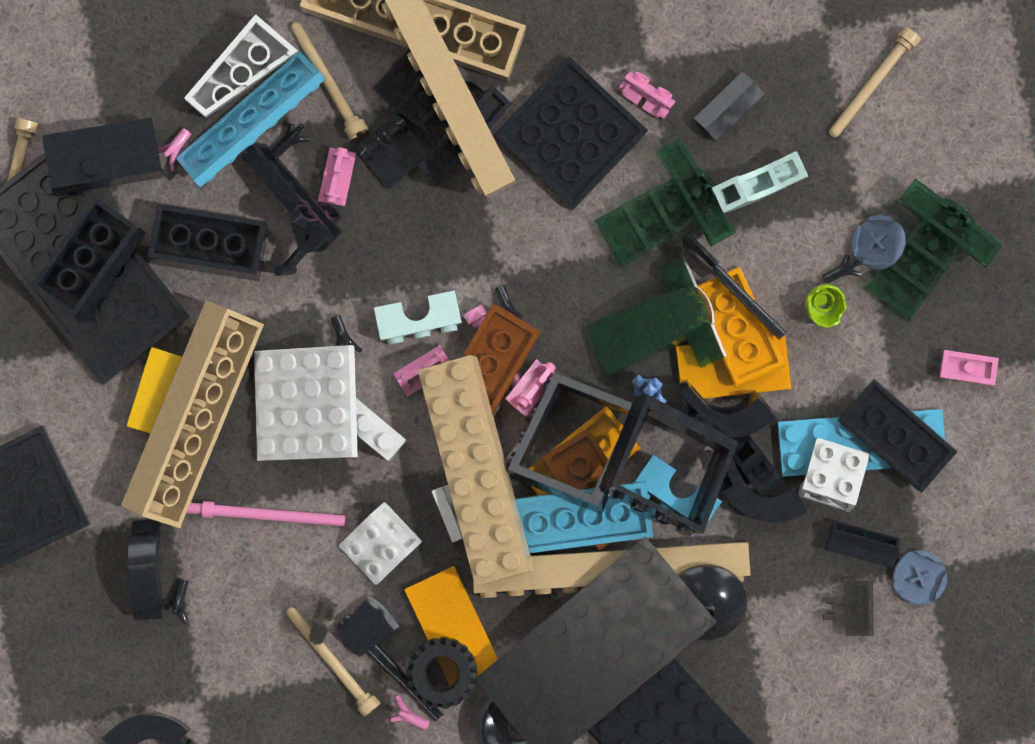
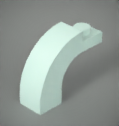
M793 152L755 171L733 177L712 189L723 213H726L785 189L787 186L808 177V174L798 152Z

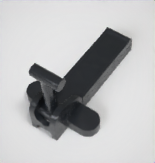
M266 143L253 144L247 148V152L243 153L242 160L251 167L290 212L291 228L298 248L283 265H276L274 267V274L276 276L293 275L297 272V264L307 253L325 251L342 233V230L336 224L341 216L331 205L318 204Z

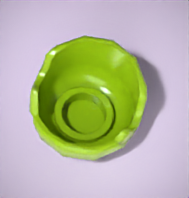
M826 283L812 288L806 296L804 303L806 315L814 324L824 328L838 325L841 316L847 309L844 293L838 287ZM830 304L826 308L819 307L820 305Z

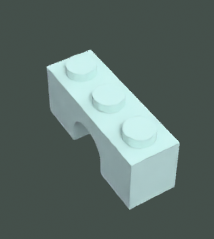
M455 290L428 296L429 313L424 319L419 321L410 320L405 316L401 302L375 307L374 311L381 341L387 340L388 345L404 342L403 337L414 335L415 339H421L431 336L430 331L441 329L442 334L457 331V325H461L462 321Z

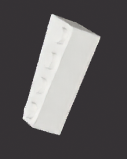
M255 15L184 99L201 115L207 118L298 53V50Z

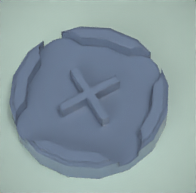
M881 214L870 216L865 219L866 222L856 228L852 238V251L857 259L861 258L863 260L861 264L867 268L875 270L885 269L896 263L902 255L906 244L905 232L902 226L890 216Z
M922 550L908 552L900 557L893 567V588L899 597L908 603L916 605L931 603L938 599L946 588L947 573L940 558L931 552Z

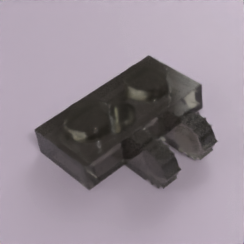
M844 580V596L823 597V603L826 604L844 603V613L827 612L823 614V620H845V636H874L872 580Z
M325 593L319 598L311 622L309 641L313 645H321L326 639L325 637L329 631L326 622L333 620L338 605L333 603L334 596Z

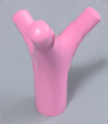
M185 128L178 133L171 143L158 148L160 153L164 152V157L169 156V171L175 170L176 157L181 147L192 135Z
M396 695L395 699L400 711L397 716L390 718L391 722H407L425 731L430 721L411 711L403 703L400 695Z

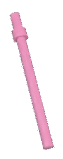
M203 501V504L190 503L187 514H200L202 518L224 516L345 526L346 517L345 515L215 505V502Z

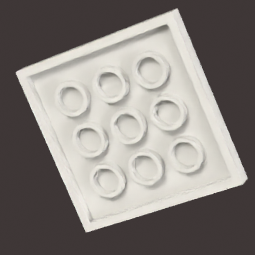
M354 346L254 351L257 461L358 457Z

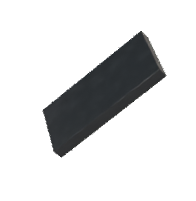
M875 379L867 385L837 420L920 493L928 487L958 452Z

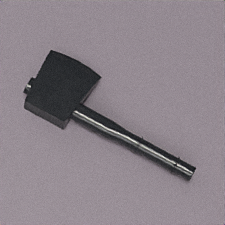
M685 234L682 245L692 259L707 274L711 273L747 308L746 310H749L778 340L783 338L787 332L777 323L778 321H775L756 300L750 297L718 265L720 262L692 234Z
M368 595L352 615L348 614L340 622L342 627L337 634L359 657L367 652L425 710L424 712L436 722L443 713L438 708H432L431 705L421 703V700L413 695V691L407 682L408 677L378 644L397 629L399 625L379 601Z

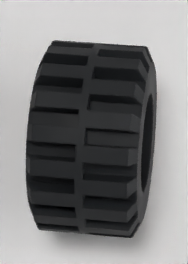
M432 638L422 643L415 650L409 660L407 682L413 691V695L418 697L421 703L431 705L432 708L436 709L437 707L446 709L460 704L469 696L476 682L477 664L473 654L465 644H461L458 642L459 640L454 638ZM438 656L451 658L459 670L458 679L455 684L446 689L432 686L426 677L428 663Z

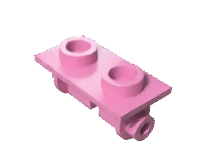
M630 71L625 77L629 83L624 80L618 89L622 92V96L638 105L642 97L647 99L642 109L657 119L659 117L664 119L670 111L665 107L671 108L676 102L671 99L672 94L662 87L656 89L649 84L650 80L639 72L634 74Z
M339 147L337 149L329 148L318 201L345 206L357 153L349 152L347 149Z
M439 345L393 374L407 397L422 389L418 370L450 360Z
M536 359L505 400L526 417L543 396L544 384L547 380L552 379L556 369L555 366L550 362L541 364Z

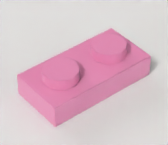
M943 350L939 378L994 386L999 358Z

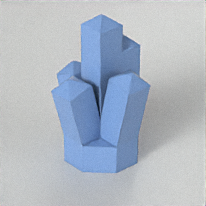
M638 374L631 381L634 384V397L648 394L663 403L667 402L661 396V386L663 384L657 378L643 379Z

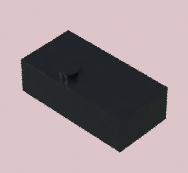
M152 118L42 135L52 196L162 178V167Z
M94 196L30 287L73 318L83 322L146 232Z
M157 204L148 259L154 265L260 281L269 228L266 221Z

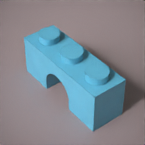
M652 455L634 482L646 481L648 499L653 495L661 500L660 506L672 512L677 511L684 518L688 519L700 486H697L694 492L687 498L680 499L675 497L670 491L669 482L676 470L655 455ZM718 498L716 499L709 520L722 502Z

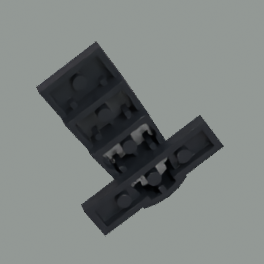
M407 48L373 85L372 89L405 119L437 143L417 166L439 185L461 161L458 154L463 151L459 144L455 146L452 144L445 130L450 126L446 119L443 121L439 119L432 105L437 101L434 95L428 96L419 80L424 75L421 70L416 72L407 56L411 50ZM490 85L475 102L489 129L512 105L493 85Z

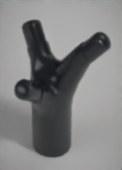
M300 123L295 129L294 124H289L286 136L272 149L277 157H280L297 143L309 142V137L298 136L304 128V124Z
M846 254L839 266L822 274L826 284L844 276L853 275L860 277L861 272L853 270V268L861 264L863 260L859 258L848 263L850 256Z
M505 285L496 287L495 292L500 302V307L521 319L523 315L513 306Z
M341 315L332 317L331 322L337 336L336 346L351 345L354 346V350L361 353L363 349L349 336Z
M178 578L175 594L164 608L169 610L173 607L172 614H177L178 611L182 622L187 623L185 595L189 581Z

